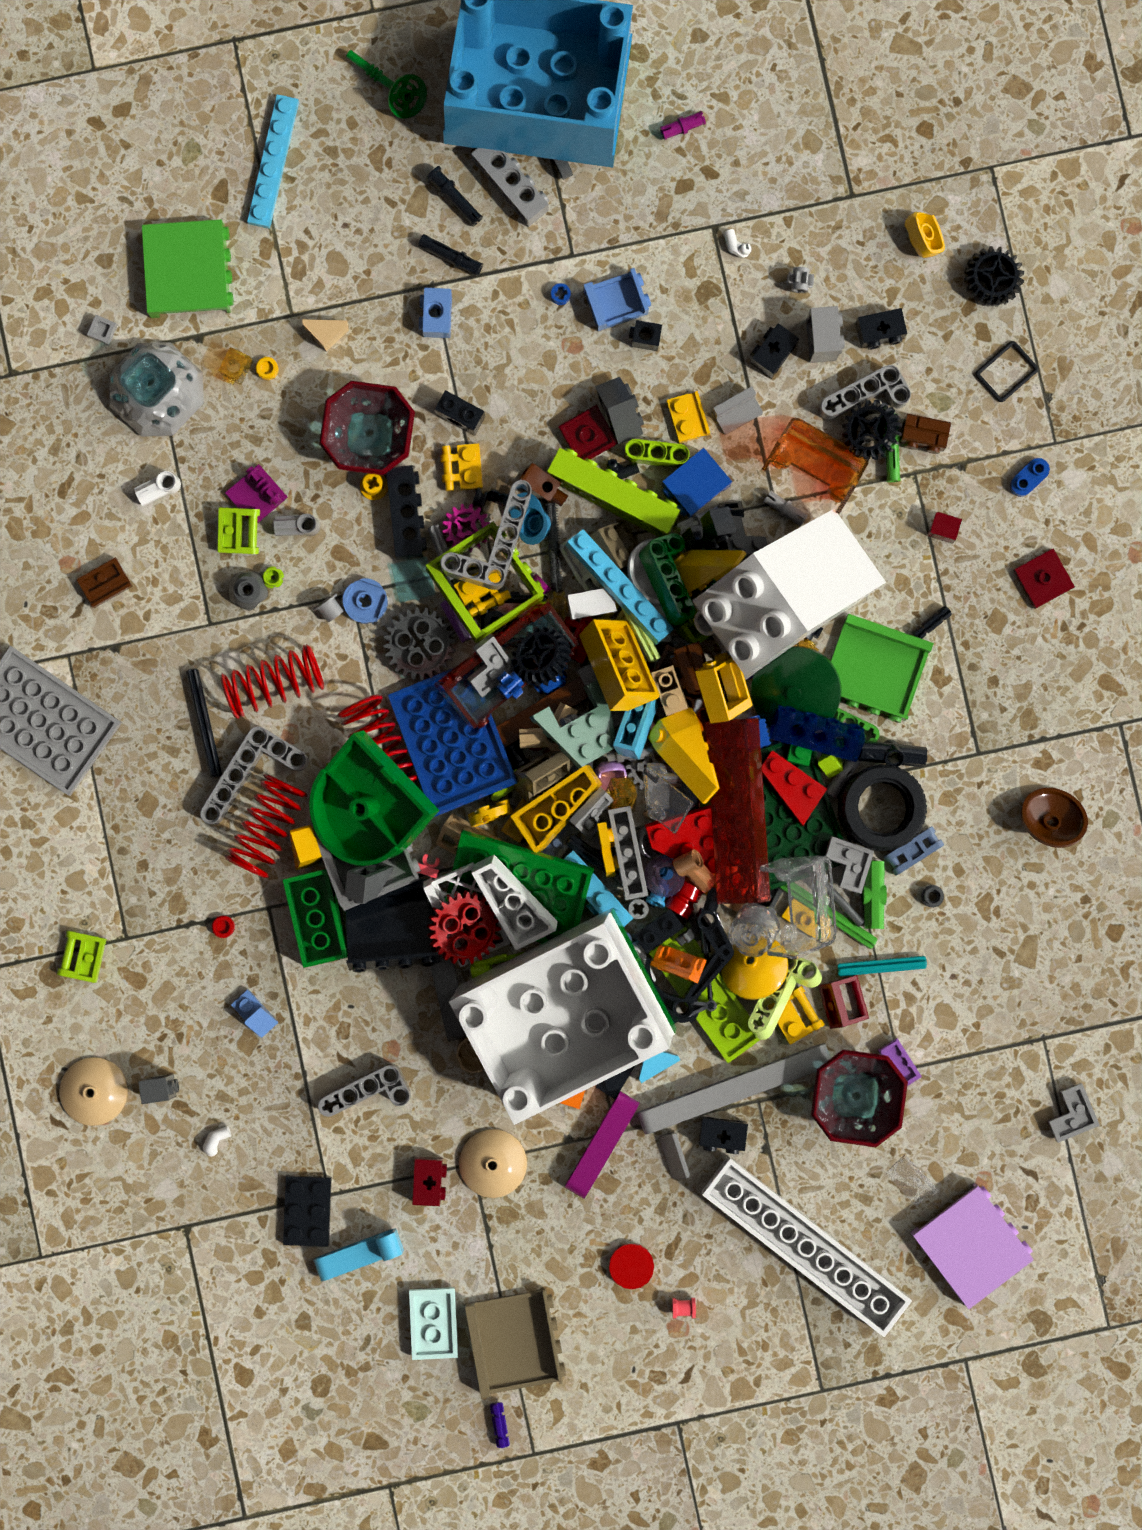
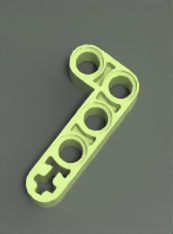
M786 953L788 964L794 963V966L788 970L783 982L785 983L783 988L765 998L759 999L749 1018L748 1027L756 1038L765 1040L772 1035L796 983L809 988L816 987L821 983L822 975L815 963L794 954ZM814 971L813 976L805 977L808 972ZM775 1003L772 1009L766 1010L768 1004Z

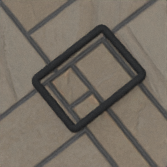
M1010 341L978 369L975 375L999 402H1004L1035 375L1039 368L1015 341ZM1013 345L1034 370L1001 398L980 374Z

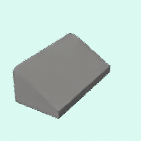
M673 1131L661 1135L659 1139L672 1178H689V1170L676 1132Z

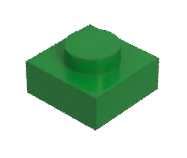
M791 739L786 760L793 764L808 767L814 744Z

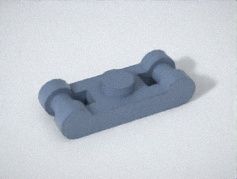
M933 826L918 834L908 844L884 856L885 861L889 862L893 867L892 871L895 876L944 846L942 840H939L935 835L936 831ZM926 838L929 840L931 844L927 848L922 842V840ZM903 854V856L906 859V861L902 864L899 862L897 856Z

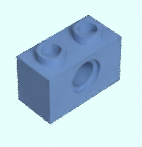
M424 288V295H420V308H423V317H419V330H423L424 337L450 338L451 289ZM433 309L441 311L438 317H431L429 315Z

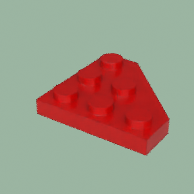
M710 805L645 824L650 846L654 850L674 859L695 849L700 853L703 864L712 874L727 870Z

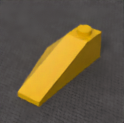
M690 550L685 553L680 552L673 558V561L691 597V591L696 588L701 591L713 579L717 581L740 564L747 553L744 550Z

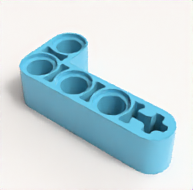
M394 1228L314 1258L313 1261L320 1280L326 1281L382 1259L387 1261L403 1254L404 1248L397 1229Z

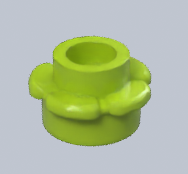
M273 566L268 567L262 574L265 586L271 589L280 587L284 578L282 570Z

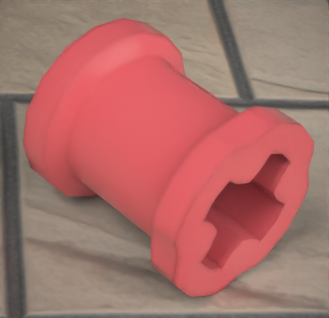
M672 1298L673 1319H676L677 1316H691L692 1319H696L695 1298H691V1300Z

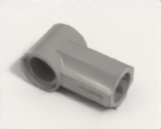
M311 514L274 517L275 536H315L320 531V522ZM307 520H313L314 522L310 530L304 529V523Z

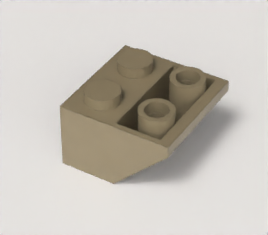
M624 519L598 529L590 535L594 542L622 572L627 570L629 556L632 550L639 544L631 527Z

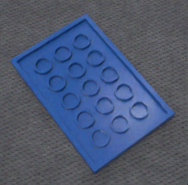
M471 661L388 695L422 790L427 798L440 810L434 817L518 783L485 696H479L467 680L475 672Z

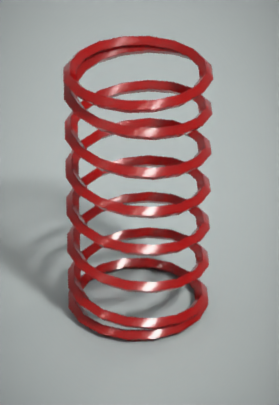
M306 644L302 647L303 664L294 651L289 650V669L281 656L275 654L273 659L275 674L268 662L262 659L259 664L260 676L253 666L247 664L245 668L246 681L238 670L233 669L231 673L232 686L227 676L222 673L220 676L221 684L233 716L237 719L240 717L244 718L235 674L241 681L254 712L258 713L259 711L252 689L249 669L256 678L268 707L272 708L273 705L266 683L264 665L278 690L282 702L286 703L287 699L280 677L278 661L282 665L296 697L300 699L301 694L293 667L292 656L297 662L310 692L314 694L315 689L308 661L318 687L324 690L323 678L310 645Z
M376 694L362 699L338 713L337 716L343 718L361 711L342 721L341 725L343 726L367 716L384 713L370 724L355 732L364 730L367 733L390 726L387 730L373 738V741L378 745L397 739L383 749L388 756L402 753L393 760L395 764L407 755L408 750L406 749L390 751L400 743L401 736L393 735L383 738L394 729L395 723L384 722L378 724L389 713V710L385 708L372 710L381 703L382 695ZM411 762L397 765L399 768L408 767L403 771L405 774L409 773L414 767ZM410 776L409 779L414 783L418 780V776Z
M264 774V778L269 781H260L261 786L285 802L265 795L255 794L254 798L257 802L277 815L253 807L247 808L251 816L268 827L249 821H241V826L262 841L236 834L234 835L235 840L253 853L237 848H228L227 850L230 855H224L227 861L249 872L268 878L269 876L266 872L235 853L267 864H276L272 858L243 840L275 851H281L282 848L249 826L283 838L289 837L285 831L258 814L287 824H295V821L264 800L300 811L302 809L297 803L273 788L303 798L308 797V794L279 779Z

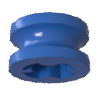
M559 283L553 286L551 300L555 304L564 305L569 301L571 291L567 285ZM558 289H563V293H567L563 299H558L559 296L555 297Z

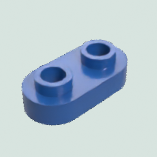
M1035 458L1030 461L1011 480V492L1018 497L1028 495L1048 476L1050 467L1047 461L1042 458ZM1035 466H1040L1042 472L1038 473L1035 470ZM1020 481H1024L1026 483L1025 488L1020 487Z

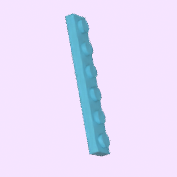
M278 94L276 96L247 220L249 225L270 229L299 106V99Z
M584 529L567 541L565 546L655 645L674 630Z

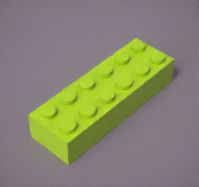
M559 448L547 473L561 482V487L658 537L670 534L680 513L676 503L668 499L665 502L658 499V495L649 489L643 491L637 488L638 484L632 480L625 479L623 481L617 477L618 474L607 468L604 471L598 468L596 462L588 458L583 460L577 457L578 454L569 448H565V450Z

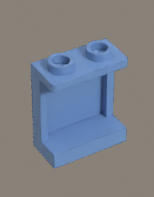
M635 268L630 269L629 273L594 285L592 282L584 284V293L598 331L648 315V307L651 306L648 294H644L641 286H644L643 279L640 273L636 274Z

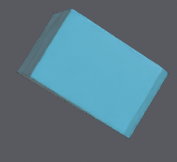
M664 1051L643 1061L638 1077L640 1082L643 1083L680 1061V1058L677 1054Z

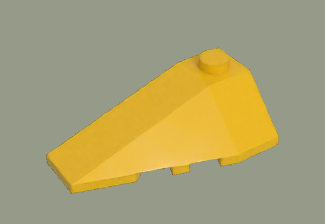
M688 707V709L660 719L647 737L658 754L703 804H706L719 789V784L713 763L709 762L707 754L709 748L702 736L704 731L702 723L693 709Z

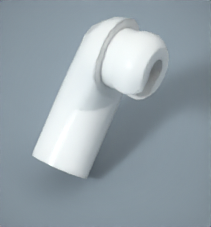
M734 229L724 232L726 245L730 253L740 258L747 257L750 254L751 246L748 243L738 242Z

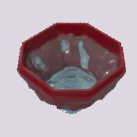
M350 381L325 400L319 444L340 470L384 475L409 456L415 411L395 386ZM372 430L374 434L371 437H367L365 433Z
M841 1050L817 1069L811 1116L830 1141L876 1148L902 1128L908 1081L889 1056ZM854 1092H859L860 1098L858 1100L852 1099Z

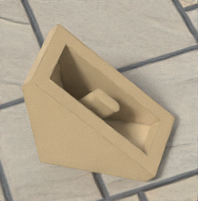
M302 320L305 330L326 352L349 331L347 320Z

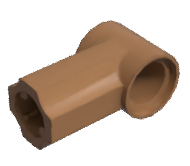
M693 849L674 858L673 866L677 874L681 877L687 876L700 891L707 892L716 884V877L703 864V859L697 850Z

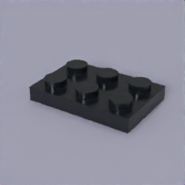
M286 1176L283 1245L329 1247L332 1177Z

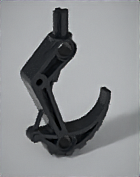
M714 887L708 891L704 907H700L696 916V922L700 929L701 951L704 953V959L707 960L698 984L692 982L683 996L663 991L653 981L650 971L651 958L646 957L645 969L674 1024L689 1021L692 1023L697 1018L699 1012L706 1009L714 1011L717 1008V1003L712 997L711 982L734 955L733 947L719 919V913L716 912L722 890ZM705 914H710L713 917V922L709 926L701 924V918ZM710 944H711L712 947L714 948V952H713V954H712V955L710 956V958H709V953L711 952V950H710ZM707 988L708 1000H697ZM679 1002H686L688 1004V1009L685 1013H678L676 1011V1005Z

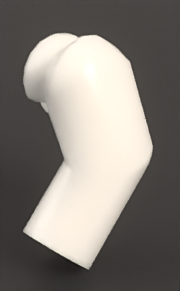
M226 1126L208 1134L203 1144V1151L208 1156L212 1157L217 1154V1145L220 1140L231 1137L229 1127Z

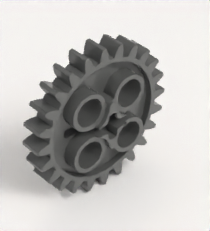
M416 607L415 614H412L407 609L406 617L399 613L400 621L392 620L395 625L394 628L387 627L391 635L384 636V639L389 641V643L383 645V647L390 649V651L385 656L393 657L389 664L391 666L398 664L395 671L399 672L403 669V677L411 673L412 680H415L416 676L420 675L423 681L425 674L432 678L434 671L438 674L441 673L439 669L441 666L446 669L448 668L445 663L446 660L453 661L449 653L456 652V649L450 647V645L455 644L456 640L450 639V637L455 633L454 631H447L451 624H442L445 618L441 616L437 619L436 611L429 615L428 608H425L424 612L420 613L419 608ZM421 623L429 625V630L425 634L417 632V627ZM409 627L413 629L420 641L425 640L423 645L432 657L431 661L426 658L419 647L414 648L417 643L409 633ZM402 636L410 637V644L406 647L398 644L399 638ZM435 641L442 644L441 650L437 653H433L429 649L430 644ZM420 654L423 656V661L420 665H413L411 663L413 655Z

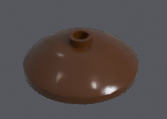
M1057 788L1037 789L1026 797L1021 807V820L1025 829L1035 840L1046 846L1054 848L1073 846L1083 838L1087 831L1088 817L1084 807L1074 796L1066 791Z

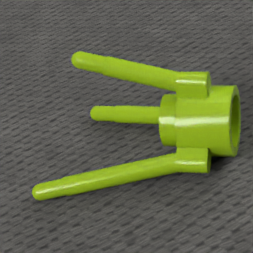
M524 952L508 956L502 954L485 960L474 961L470 965L472 978L492 969L491 965L508 961Z

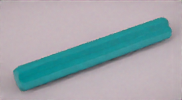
M925 956L845 962L837 965V971L839 976L918 970L927 968V959Z

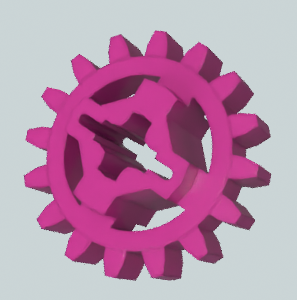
M461 504L460 510H457L455 507L452 508L453 515L446 514V518L449 521H443V526L447 527V529L443 530L442 533L449 536L446 539V543L452 541L453 548L479 531L475 525L477 520H479L481 528H484L490 522L484 521L487 518V514L480 515V507L475 511L473 510V504H470L468 509H465L464 504ZM464 514H469V515H470L469 517H466V518H460V517H459L460 515H464ZM468 524L471 525V527H470L471 532L467 530V531L464 533V532L462 531V530H463L462 525H463V526H467ZM452 525H454V527L457 528L458 533L456 534V537H454L452 533ZM480 543L475 546L478 550L481 549Z

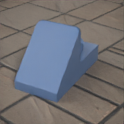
M249 989L231 1004L245 1020V1025L261 1038L279 1023Z

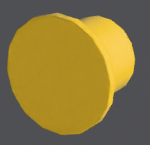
M367 473L360 482L361 493L369 500H380L388 492L387 479L384 475Z

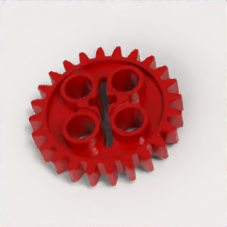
M464 890L463 896L458 891H455V898L447 894L446 903L439 900L440 909L433 907V910L437 913L436 916H429L434 921L433 924L427 925L429 929L433 930V932L428 934L430 939H434L430 944L433 947H437L436 952L439 955L443 953L442 957L445 960L450 958L453 964L457 962L458 958L462 965L465 964L466 959L473 964L474 957L481 961V953L484 952L489 955L490 953L487 948L489 946L492 948L496 947L492 943L493 939H500L495 934L496 931L501 930L499 926L495 925L499 920L494 916L495 913L490 909L491 906L488 901L485 903V896L481 895L478 898V893L473 892L470 896L467 890ZM473 907V914L470 917H465L466 910ZM453 918L454 924L450 928H445L446 921ZM463 924H467V925L465 926L466 930L463 932V931H462V929H463V926H462V925H463ZM483 927L482 935L475 937L476 929ZM463 938L462 946L455 948L456 940Z

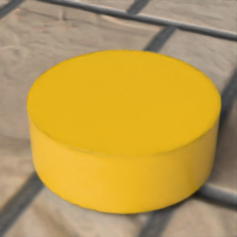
M263 357L256 363L255 369L261 379L272 380L277 376L279 368L273 358Z

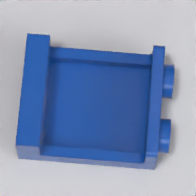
M702 448L662 481L663 489L661 490L669 500L672 498L677 503V508L680 509V514L683 517L687 515L688 518H691L719 493L729 488L732 481L705 448Z

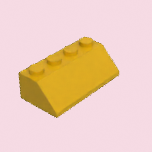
M593 619L579 636L610 711H629L658 699L660 694L629 622Z

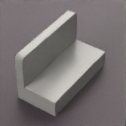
M752 386L713 408L712 414L725 435L763 414L761 407L755 399L756 392Z

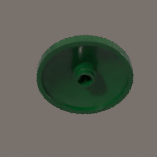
M793 646L754 674L751 685V697L757 714L761 719L764 718L766 720L765 723L770 728L789 736H804L822 729L834 717L841 702L842 685L836 668L825 655L809 647Z

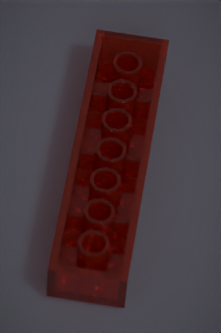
M759 718L734 719L717 723H710L708 721L706 722V737L709 748L707 753L709 762L713 763L719 784V789L710 798L717 904L771 901Z

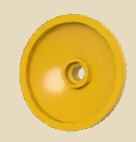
M751 934L736 940L732 944L734 955L721 970L726 986L735 995L749 1000L762 999L773 994L783 984L788 973V958L783 947L772 937L763 934ZM749 959H754L752 964H748Z

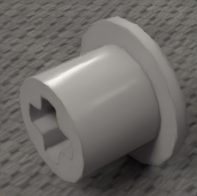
M336 593L313 608V611L319 610L327 622L332 621L343 612V609L335 600Z

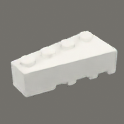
M495 855L474 864L472 875L515 950L556 931L558 921Z

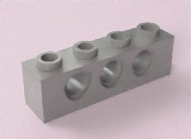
M477 148L471 153L472 161L528 227L549 211L548 197L542 191L538 192L534 187L535 183L528 174L524 175L519 170L521 166L515 158L512 157L510 159L504 151ZM495 161H502L504 163L500 168L492 166ZM510 177H514L518 181L517 183L510 185L506 182V180ZM523 194L532 196L529 201H522L520 197Z
M631 806L608 810L607 814L614 836V849L619 866L618 870L624 900L647 897L648 891Z

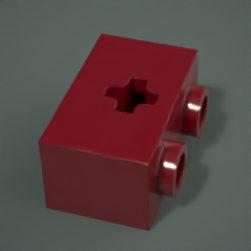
M415 1158L412 1205L440 1207L441 1201H445L446 1187H442V1178L447 1177V1164H443V1158ZM428 1176H432V1180L436 1181L432 1187H428V1183L424 1182V1180L428 1179Z

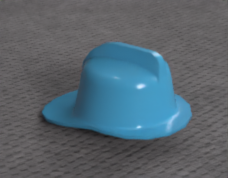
M523 492L518 494L517 496L524 497L527 495V493ZM531 494L519 536L526 544L535 545L548 536L551 520L548 514L544 512L537 497ZM517 509L510 511L512 518H518L521 515Z

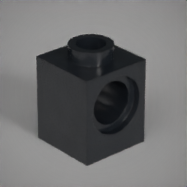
M636 320L635 327L631 326L628 340H633L632 347L658 351L663 324ZM647 331L651 337L648 340H643L639 337V333Z

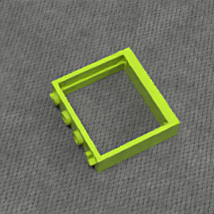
M494 521L426 564L427 573L475 643H478L487 635L542 601L544 597L541 583L538 580H533L530 575L532 573L530 567L526 562L522 563L518 558L519 552L515 548L511 566L533 597L480 630L440 571L441 559L446 553L452 552L462 555L490 536L495 541L499 526H496ZM504 531L502 537L505 539L507 535Z

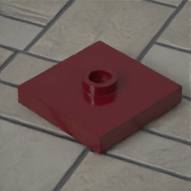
M597 404L558 426L570 449L578 454L577 457L583 460L586 458L593 459L618 444Z
M1054 548L1013 570L1034 609L1075 588Z

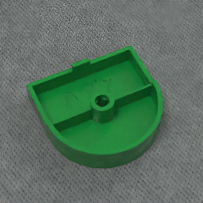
M364 730L353 733L327 766L320 770L312 785L309 801L312 824L323 845L337 858L347 863L361 866L377 864L401 854L440 811Z

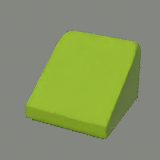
M826 745L818 760V765L828 778H832L843 771L842 758L832 745Z

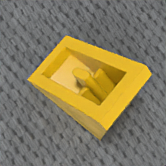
M307 825L289 830L295 869L300 870L318 865L322 855L312 826Z

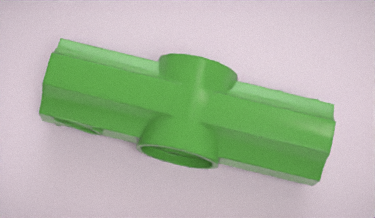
M871 861L863 886L864 929H884V905L887 902V888L884 885V861Z

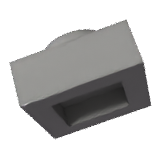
M95 315L87 336L109 345L118 325L115 322Z

